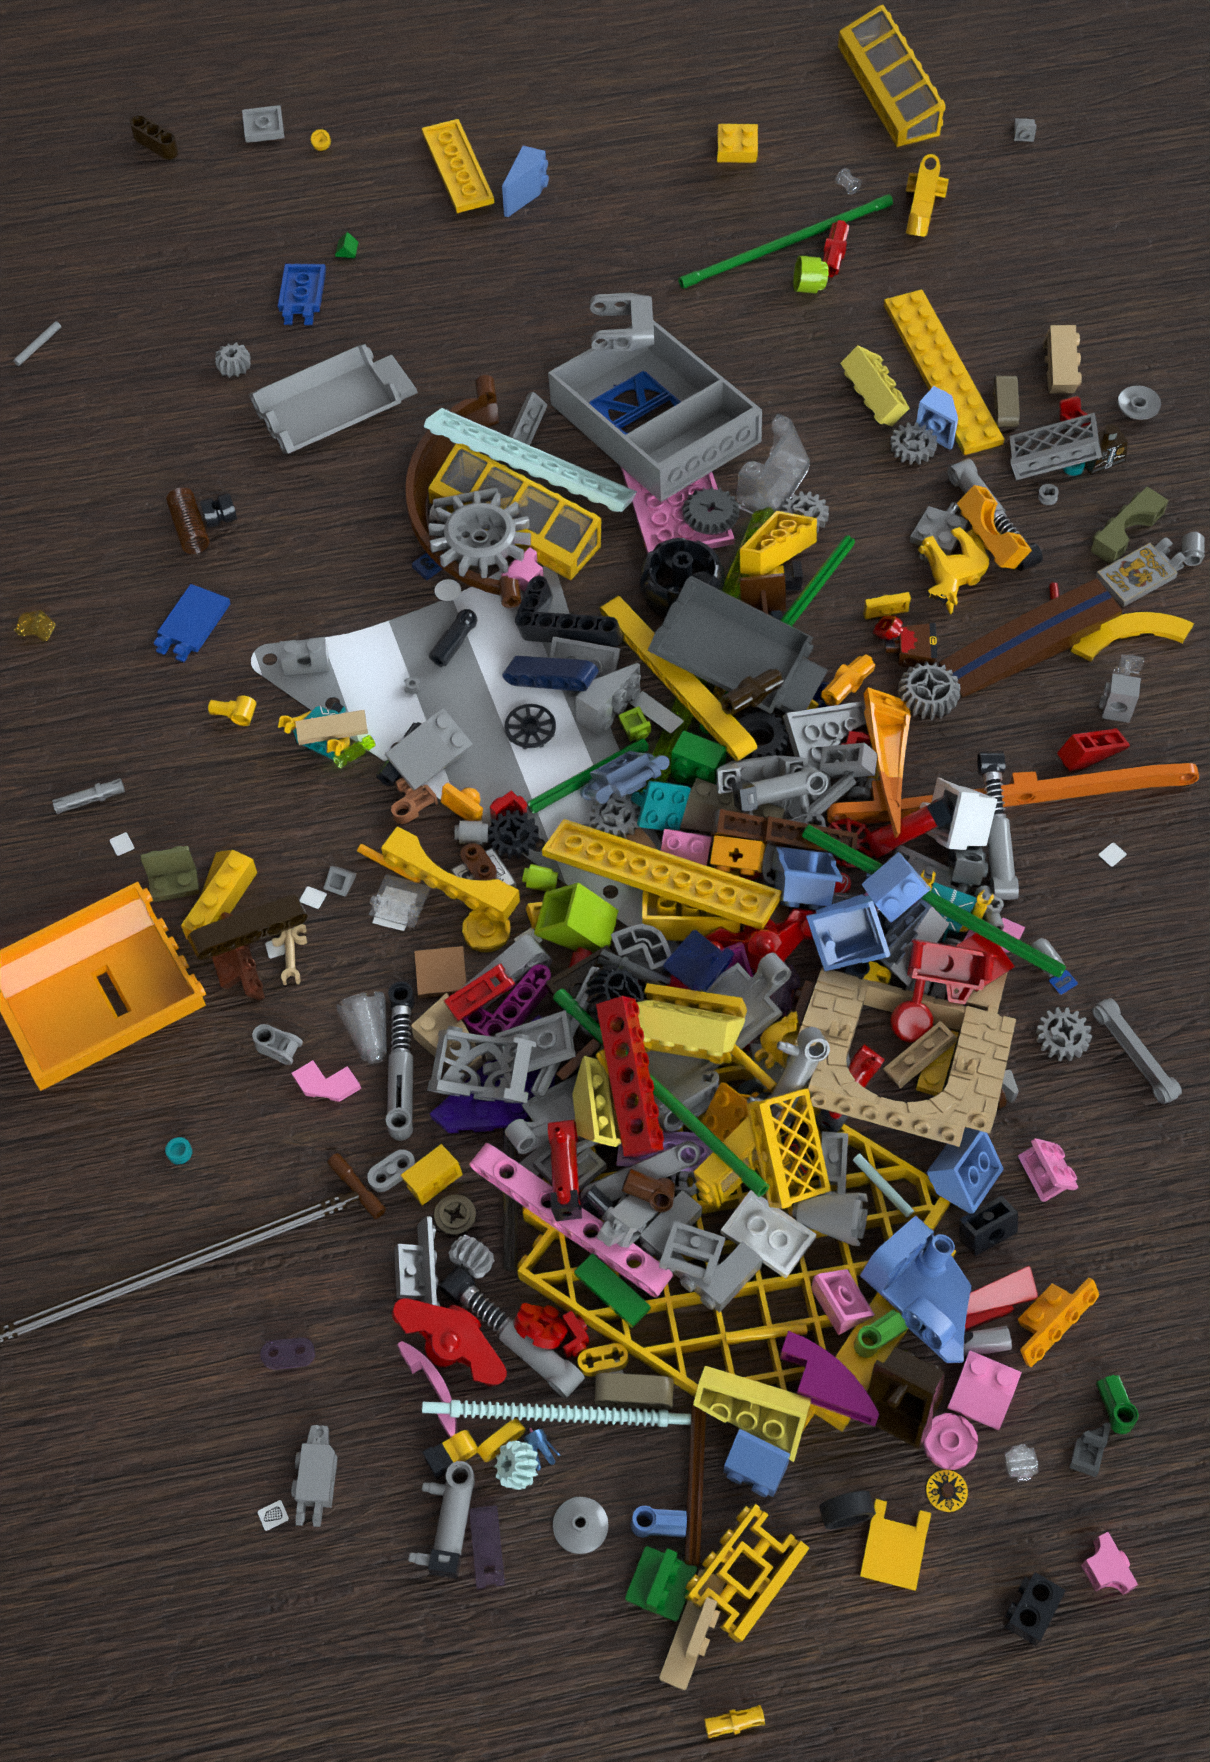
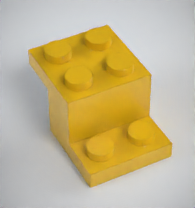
M718 124L717 162L756 163V158H758V124Z

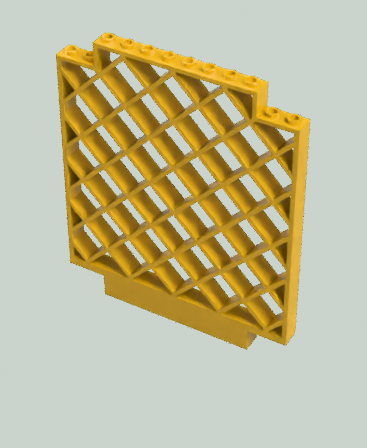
M732 1056V1063L724 1062L721 1064L725 1068L713 1070L719 1075L718 1083L745 1079L746 1081L753 1080V1074L734 1056ZM801 1097L794 1108L799 1113L803 1107ZM812 1106L815 1116L819 1108ZM702 1113L697 1118L701 1121L705 1113ZM843 1124L836 1133H848V1145L861 1151L863 1157L886 1181L904 1178L916 1185L921 1206L912 1207L914 1212L908 1218L900 1210L887 1212L882 1191L864 1172L847 1174L846 1188L869 1184L871 1187L877 1214L867 1215L865 1229L881 1227L884 1242H886L893 1236L892 1224L908 1222L914 1216H917L919 1219H925L924 1223L934 1230L951 1202L936 1193L928 1175ZM683 1125L679 1130H676V1132H683L690 1129L686 1125ZM817 1127V1129H818V1134H819V1138H820V1143H821V1132H820V1128ZM598 1143L590 1147V1149L595 1153V1146H601L605 1144ZM808 1147L807 1150H806V1152L813 1151V1150H812L811 1148H809V1147ZM874 1160L887 1168L876 1169ZM615 1172L600 1174V1175L597 1176L594 1180H592L590 1183H592V1182H594V1181H597V1180H599V1179H601V1178H603V1177H606V1176H608V1175H610V1174H612V1173H615ZM688 1177L686 1181L687 1187H692L694 1183L693 1178ZM545 1178L542 1179L543 1181L551 1185ZM819 1180L809 1181L808 1185L814 1189L819 1188ZM740 1185L734 1191V1195H730L723 1203L720 1202L721 1206L719 1209L712 1203L707 1205L702 1200L698 1201L696 1194L690 1197L702 1206V1214L738 1208L749 1192L742 1193ZM800 1185L789 1190L790 1197L796 1195ZM830 1185L831 1191L837 1190V1185ZM765 1193L762 1197L767 1200V1195ZM929 1194L938 1199L935 1205L931 1203ZM791 1204L790 1207L784 1208V1212L793 1218ZM523 1206L524 1221L544 1235L540 1234L536 1238L532 1246L534 1249L529 1256L524 1255L519 1261L517 1268L518 1277L521 1281L567 1312L572 1310L576 1317L581 1316L586 1325L613 1343L623 1345L629 1354L662 1376L674 1379L675 1385L693 1397L696 1396L698 1384L687 1378L682 1354L721 1347L726 1372L735 1375L729 1345L750 1341L726 1343V1331L722 1312L719 1313L713 1308L718 1331L717 1335L679 1341L673 1309L703 1304L700 1300L701 1297L696 1292L670 1296L667 1284L662 1290L663 1298L645 1301L651 1306L647 1314L666 1310L672 1343L645 1348L631 1340L628 1324L610 1307L588 1311L577 1304L573 1281H579L580 1279L574 1275V1271L578 1267L570 1268L565 1238L568 1237ZM700 1217L695 1222V1227L704 1230ZM810 1229L811 1231L817 1234L816 1238L827 1236L823 1233ZM589 1230L584 1235L597 1232L594 1230ZM559 1239L564 1270L536 1275L531 1273V1270L553 1240ZM731 1240L725 1241L720 1255L732 1253L738 1245ZM838 1240L844 1265L807 1271L803 1255L797 1263L799 1273L788 1275L786 1279L780 1276L762 1280L759 1269L753 1276L754 1281L747 1282L734 1297L757 1294L764 1326L745 1330L806 1323L807 1331L812 1330L815 1344L826 1350L821 1328L832 1327L833 1325L827 1315L818 1316L811 1290L814 1276L847 1269L858 1286L856 1276L861 1275L868 1261L853 1263L849 1245ZM954 1250L951 1254L953 1258L956 1253V1250ZM681 1254L686 1261L696 1260V1258ZM631 1260L627 1265L631 1268H637L641 1263L637 1260ZM703 1261L704 1268H707L708 1262ZM606 1265L609 1269H611V1270L619 1277L618 1272H616L615 1270H613L612 1268H610L608 1265ZM567 1283L569 1298L551 1285ZM802 1286L809 1318L772 1324L765 1292ZM879 1293L876 1294L869 1305L875 1315L855 1326L835 1357L856 1377L867 1393L874 1363L876 1360L884 1363L907 1332L906 1330L884 1345L872 1357L864 1358L856 1353L854 1341L862 1327L871 1325L893 1309L899 1312ZM621 1319L623 1334L604 1321ZM775 1338L767 1339L774 1372L744 1378L767 1385L777 1384V1388L787 1391L785 1382L802 1379L805 1367L782 1370ZM862 1338L864 1344L868 1346L874 1345L870 1338ZM675 1355L678 1371L659 1358ZM810 1404L803 1431L814 1414L841 1432L844 1431L851 1418Z

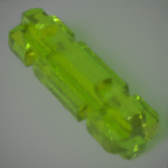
M365 736L361 739V742L357 741L343 750L344 753L341 754L340 752V756L335 755L333 761L336 766L342 768L347 765V761L351 762L366 753V749L369 751L375 747L376 743L372 736Z

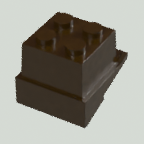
M897 1347L894 1348L884 1363L876 1360L868 1389V1395L879 1413L875 1426L920 1449L932 1429V1418L942 1401L945 1372L941 1371L937 1365L926 1363L918 1359L912 1352L901 1350Z

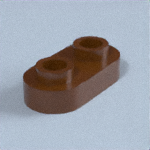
M470 843L462 848L460 852L461 862L474 880L487 881L497 879L496 866L480 845ZM471 852L476 853L475 855H469ZM484 869L488 870L487 873H482L481 871Z

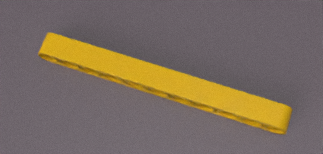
M620 596L615 597L599 608L602 616L617 619L626 644L720 745L726 747L727 753L735 761L738 762L757 749L753 737L731 714L727 715L722 710L721 703L694 674L647 651L655 633Z

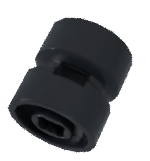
M230 493L218 495L216 500L208 498L200 501L208 528L220 525L221 521L228 523L238 520Z

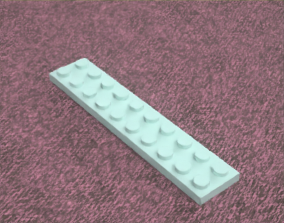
M443 408L428 417L424 424V427L435 435L446 436L454 443H462L469 446L472 451L488 454L493 460H502L509 463V466L512 468L523 469L533 477H541L548 480L554 486L565 487L570 493L586 496L591 502L607 505L612 511L622 512L633 501L637 492Z

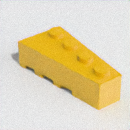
M776 511L740 548V573L748 574L750 577L765 575L816 543L817 518Z

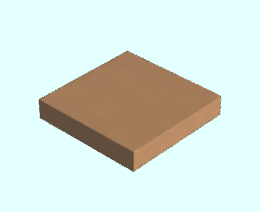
M463 946L414 951L418 999L444 996L446 993L452 995L466 984Z

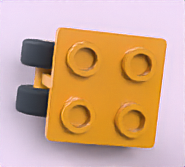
M755 1080L745 1081L739 1086L737 1091L727 1083L721 1082L701 1122L723 1142L749 1116L746 1105L748 1098L754 1097L764 1100L767 1094L772 1095V1093L764 1092L763 1087Z

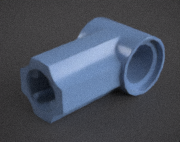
M640 1506L633 1513L630 1524L631 1530L636 1536L641 1538L650 1535L685 1537L687 1527L686 1511L652 1509L649 1506ZM640 1516H645L650 1519L651 1525L649 1527H641L636 1519Z

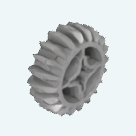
M926 661L924 666L917 663L915 668L909 667L907 672H904L901 681H899L898 695L901 701H907L906 707L913 710V717L920 714L922 720L925 716H929L933 720L936 715L941 719L944 713L949 715L951 709L956 707L957 701L960 698V684H958L957 676H953L952 670L945 671V665L937 667L936 662L933 665H929Z

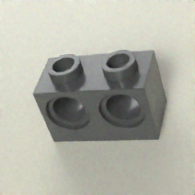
M967 846L966 850L949 849L947 861L951 881L974 885L981 884L982 877H986L988 872V863H985L986 853L983 852L982 846Z

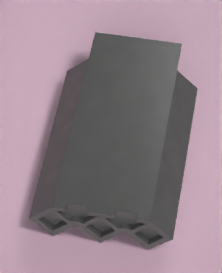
M693 576L686 580L677 601L671 605L663 625L656 630L647 650L728 692L736 689L740 682L748 676L755 678L769 669H777L782 674L784 681L782 687L768 694L764 701L757 706L769 713H772L775 708L785 713L807 710L828 669L806 659L814 647L811 645L814 637Z

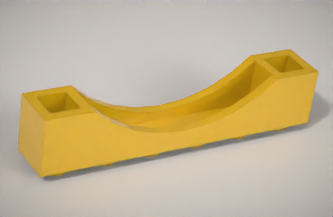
M398 826L381 847L383 859L391 867L397 866L410 877H417L423 880L429 887L444 891L448 897L463 901L469 908L484 912L491 920H499L505 923L520 902L519 890L499 879L487 881L469 880L444 871L427 857L417 836Z

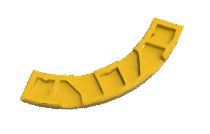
M1135 612L1123 614L1102 624L1099 631L1081 638L1080 643L1075 644L1071 652L1091 662L1102 649L1110 645V642L1119 638L1139 636L1141 633H1151L1154 636L1169 638L1183 644L1194 623L1162 613Z

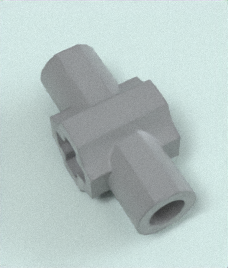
M981 886L976 889V898L982 890H985L982 894L984 900H989L992 895L989 886ZM993 894L994 900L987 906L982 920L1003 931L1004 924L1000 912L1004 903L1001 898Z

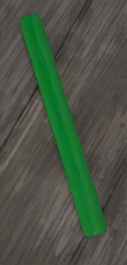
M643 738L536 796L527 802L531 813H536L589 784V780L592 779L590 772L628 751L639 753L648 751V743Z

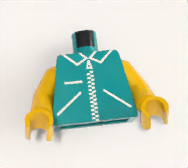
M335 702L330 710L317 706L312 711L298 717L281 716L278 728L285 727L284 732L287 734L293 730L298 743L295 721L345 713L346 708L340 703ZM350 737L303 744V746L334 760L336 756H340L341 751L349 747Z
M925 870L921 872L920 876L931 888V892L981 919L987 906L994 900L993 894L989 900L983 899L982 894L985 890H982L976 898L935 883L936 873L934 871L931 879L924 877ZM939 913L949 925L937 943L943 944L948 933L958 936L960 932H967L970 929Z

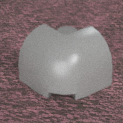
M642 923L611 934L619 957L623 958L626 956L629 958V961L661 975L670 971L676 965L665 937L661 931L653 926Z

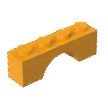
M973 485L957 503L962 510L961 514L965 519L969 520L973 526L972 530L984 541V547L994 555L996 564L1002 568L1015 569L1032 550L1020 534L1006 532L1000 535L994 525V512L998 504L986 487Z

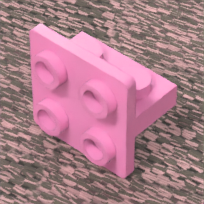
M1035 1138L1031 1141L1033 1147L1018 1155L1041 1201L1046 1202L1066 1189L1076 1190L1078 1188L1075 1181L1077 1176L1064 1161V1151L1058 1144Z

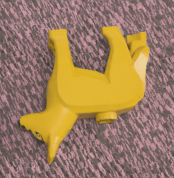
M961 527L951 531L952 535L959 540L963 555L946 556L937 544L934 536L925 538L922 542L923 546H920L918 549L921 554L927 557L932 575L937 583L936 586L927 591V596L944 603L949 614L953 613L954 605L958 604L957 592L959 586L967 583L969 586L977 584L989 566V558L986 554L983 540L972 529L967 533Z

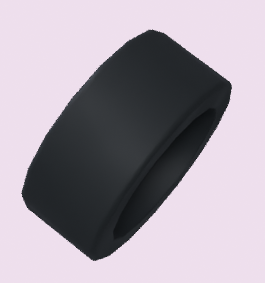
M864 1490L838 1495L819 1505L826 1529L849 1527L864 1522L876 1515L869 1491Z

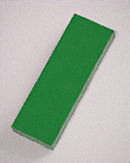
M593 1253L574 1271V1275L631 1328L651 1309L647 1302Z

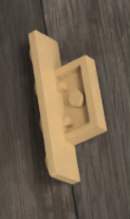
M699 1570L697 1576L699 1577L704 1570ZM711 1574L698 1591V1594L701 1595L705 1588L709 1587L719 1596L723 1591L725 1582L717 1575ZM706 1597L705 1602L700 1608L693 1605L694 1603L691 1601L687 1602L660 1674L661 1681L681 1690L687 1689L698 1656L705 1655L710 1639L705 1638L709 1627L715 1628L720 1611L716 1610L717 1601Z

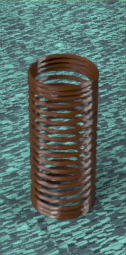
M185 487L170 491L166 501L182 550L189 554H197L204 551L210 542L193 491ZM188 494V495L179 496V497L175 498L174 500H172L174 497H176V496H178V495ZM181 497H190V498H183V499L177 500L178 498H181ZM189 500V501L180 502V503H178L177 505H175V504H176L177 502H179V501ZM202 537H204L202 540H200V541H198V542H196V543H185V542H194V541H197V540L201 539ZM205 539V541H204L203 543L199 544V545H196V546H187V545H195V544H198V543L202 542V541Z

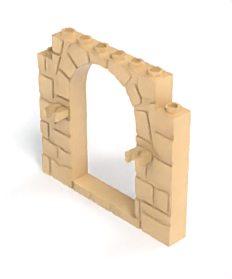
M821 968L799 1031L800 1033L807 1027H816L830 1045L828 1056L824 1060L819 1061L808 1082L812 1106L960 1147L965 1127L990 1134L997 1111L1016 1019L1007 1016L1002 1017L999 1014L969 1006L965 1007L962 1004L948 1002L939 998L935 999V997L923 994L921 1003L930 1009L933 1016V1024L941 1021L946 1027L960 1031L947 1086L943 1092L930 1098L928 1101L904 1103L883 1097L880 1098L859 1083H856L847 1068L846 1059L863 1005L893 1013V1010L900 1003L912 1000L913 991H905L902 988L880 982L859 979L858 977L835 970L824 971V968Z

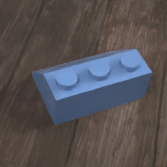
M965 1128L960 1147L947 1144L931 1165L927 1174L938 1195L970 1214L976 1211L1004 1169L988 1133Z

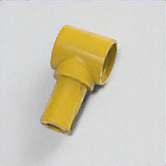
M238 696L236 701L230 700L229 702L210 700L208 711L212 715L228 716L237 725L248 726L251 723L256 702L248 696Z

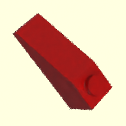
M1115 728L1073 734L1057 754L1064 766L1071 771L1087 768L1127 749L1130 744L1120 731Z

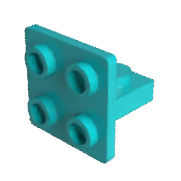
M649 781L647 788L643 789L642 792L635 791L632 793L631 801L641 807L637 825L642 828L679 831L691 788L684 785Z

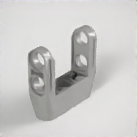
M635 293L598 294L590 299V310L598 316L631 315L632 329L600 330L595 333L591 339V345L595 351H634L654 345L652 296ZM621 301L625 303V306L617 307L615 303ZM596 303H603L605 306L596 308L594 305ZM626 338L627 341L619 343L617 339ZM598 339L606 340L604 344H598L595 341Z

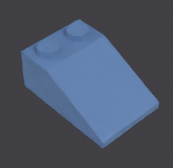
M522 146L502 185L505 217H509L541 194L543 188L547 187L549 176L546 175L548 160H546L544 150Z

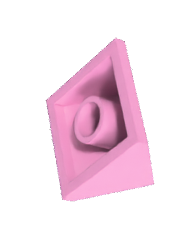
M847 1269L814 1276L811 1290L838 1335L875 1315Z

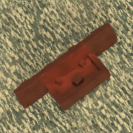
M227 912L221 914L222 919L233 916ZM250 944L212 957L222 988L229 989L239 981H242L245 994L248 997L260 1001L265 998L262 990L263 984L259 980L256 963L252 959L249 949Z

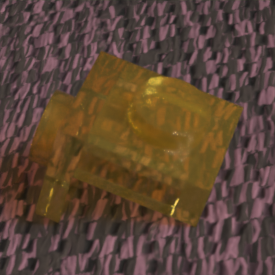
M41 610L27 612L19 617L14 631L20 636L36 634L42 641H48L56 624Z

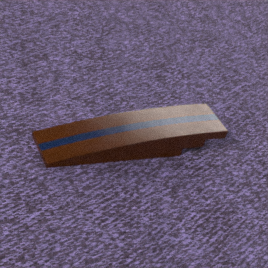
M1096 578L986 634L940 661L939 666L945 665V671L952 670L953 676H957L958 684H960V695L963 698L1072 648L1075 644L1080 643L1081 638L1099 631L1102 624L1121 616L1122 609L1099 579Z

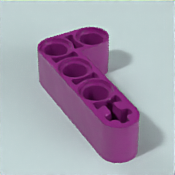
M541 964L533 966L493 1015L483 1008H479L464 1018L465 1027L470 1034L490 1036L493 1032L500 1033L522 1025L549 992L545 986V982L551 979L549 968ZM522 996H530V997H531V998H529L528 1000H522V999H520ZM507 1014L516 1015L514 1018L505 1017ZM473 1019L481 1020L477 1024L470 1023Z

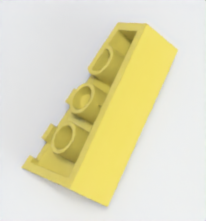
M857 345L840 363L845 370L844 374L849 380L853 381L855 384L854 389L864 397V404L873 410L876 421L882 425L887 424L892 427L910 408L901 392L894 388L896 383L887 375L889 373L888 368L881 364L883 361L882 357Z
M705 1366L699 1380L693 1405L724 1423L728 1421L739 1429L790 1453L789 1460L794 1462L811 1398Z

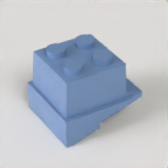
M774 847L772 869L776 870L774 888L782 891L780 905L799 908L800 903H804L805 908L814 910L832 905L835 883L842 882L843 879L832 853Z
M861 894L818 909L816 914L806 916L824 971L891 956L873 900L869 895L864 896Z

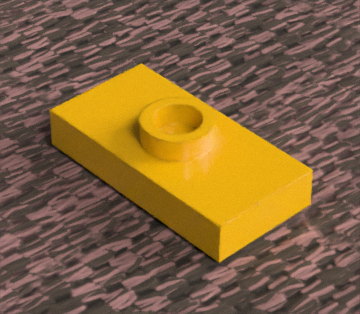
M906 592L895 595H883L878 598L865 600L863 611L865 619L908 612L911 600L910 594Z

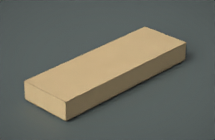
M365 710L295 721L299 745L368 734Z
M939 1021L885 1066L883 1070L899 1088H902L957 1042L958 1039Z

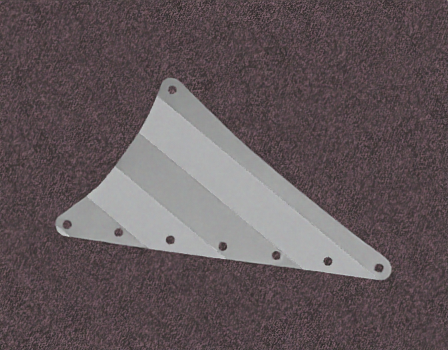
M543 566V576L547 579L553 593V600L548 612L570 614L558 574ZM500 570L489 578L500 580L503 572ZM472 586L462 591L454 600H441L419 610L362 630L325 637L329 655V671L284 676L280 660V642L259 646L251 657V665L255 672L262 675L311 711L317 706L330 710L325 706V702L333 697L339 699L340 704L346 708L345 713L365 710L368 734L350 736V738L383 761L388 760L385 753L391 749L394 743L404 739L405 733L413 722L424 723L444 708L473 745L463 756L423 785H428L440 800L442 786L447 782L459 791L468 787L476 789L481 797L479 805L483 807L482 821L484 824H489V827H491L492 820L489 806H491L495 799L503 797L512 790L517 796H522L527 803L536 796L620 751L611 728L606 731L604 730L597 736L577 723L576 696L580 691L513 686L503 679L502 673L514 656L549 658L552 643L524 640L515 624V617L520 605L515 608H506L502 606L499 595L487 593ZM520 590L521 601H522L523 596H524V593H525V592L522 591V590ZM463 609L474 611L478 619L476 627L470 630L462 645L446 666L439 667L429 659V653L445 631L453 624L457 613ZM309 639L297 640L296 644L307 643ZM266 654H275L277 656L275 664L266 665L263 663V657ZM298 659V662L305 665L311 663V659ZM410 677L419 678L421 680L419 682L421 691L414 694L406 693L404 691L406 688L404 680ZM524 704H537L547 708L553 714L556 721L554 737L541 748L523 749V747L510 742L505 733L504 724L508 714L513 709ZM530 707V714L536 716L540 709ZM526 708L516 712L522 718L527 716ZM544 712L539 722L550 719L549 715ZM513 716L509 720V724H521ZM552 724L540 728L551 731ZM509 729L513 736L521 731V729ZM539 732L537 733L541 740L545 739L548 736ZM523 734L516 740L524 743L526 734ZM531 735L528 743H536L537 741L534 736ZM583 787L536 813H531L527 806L528 820L535 819V825L539 827V838L544 840L545 843H547L563 819L578 824L589 823L591 827L589 813H592L591 806H597V802L595 799L585 800L581 797L580 790ZM632 793L626 795L627 800L632 797ZM642 828L656 845L657 850L661 851L662 844L655 829ZM529 848L528 856L521 853L537 865L553 868V871L559 872L558 879L565 884L580 883L619 910L617 919L628 927L642 924L643 890L542 856V851L536 852ZM608 885L616 886L618 895L613 899L606 898L603 895L604 887ZM666 940L672 956L678 960L681 955L694 960L703 952L702 941H692L689 947L682 948L677 945L676 941Z

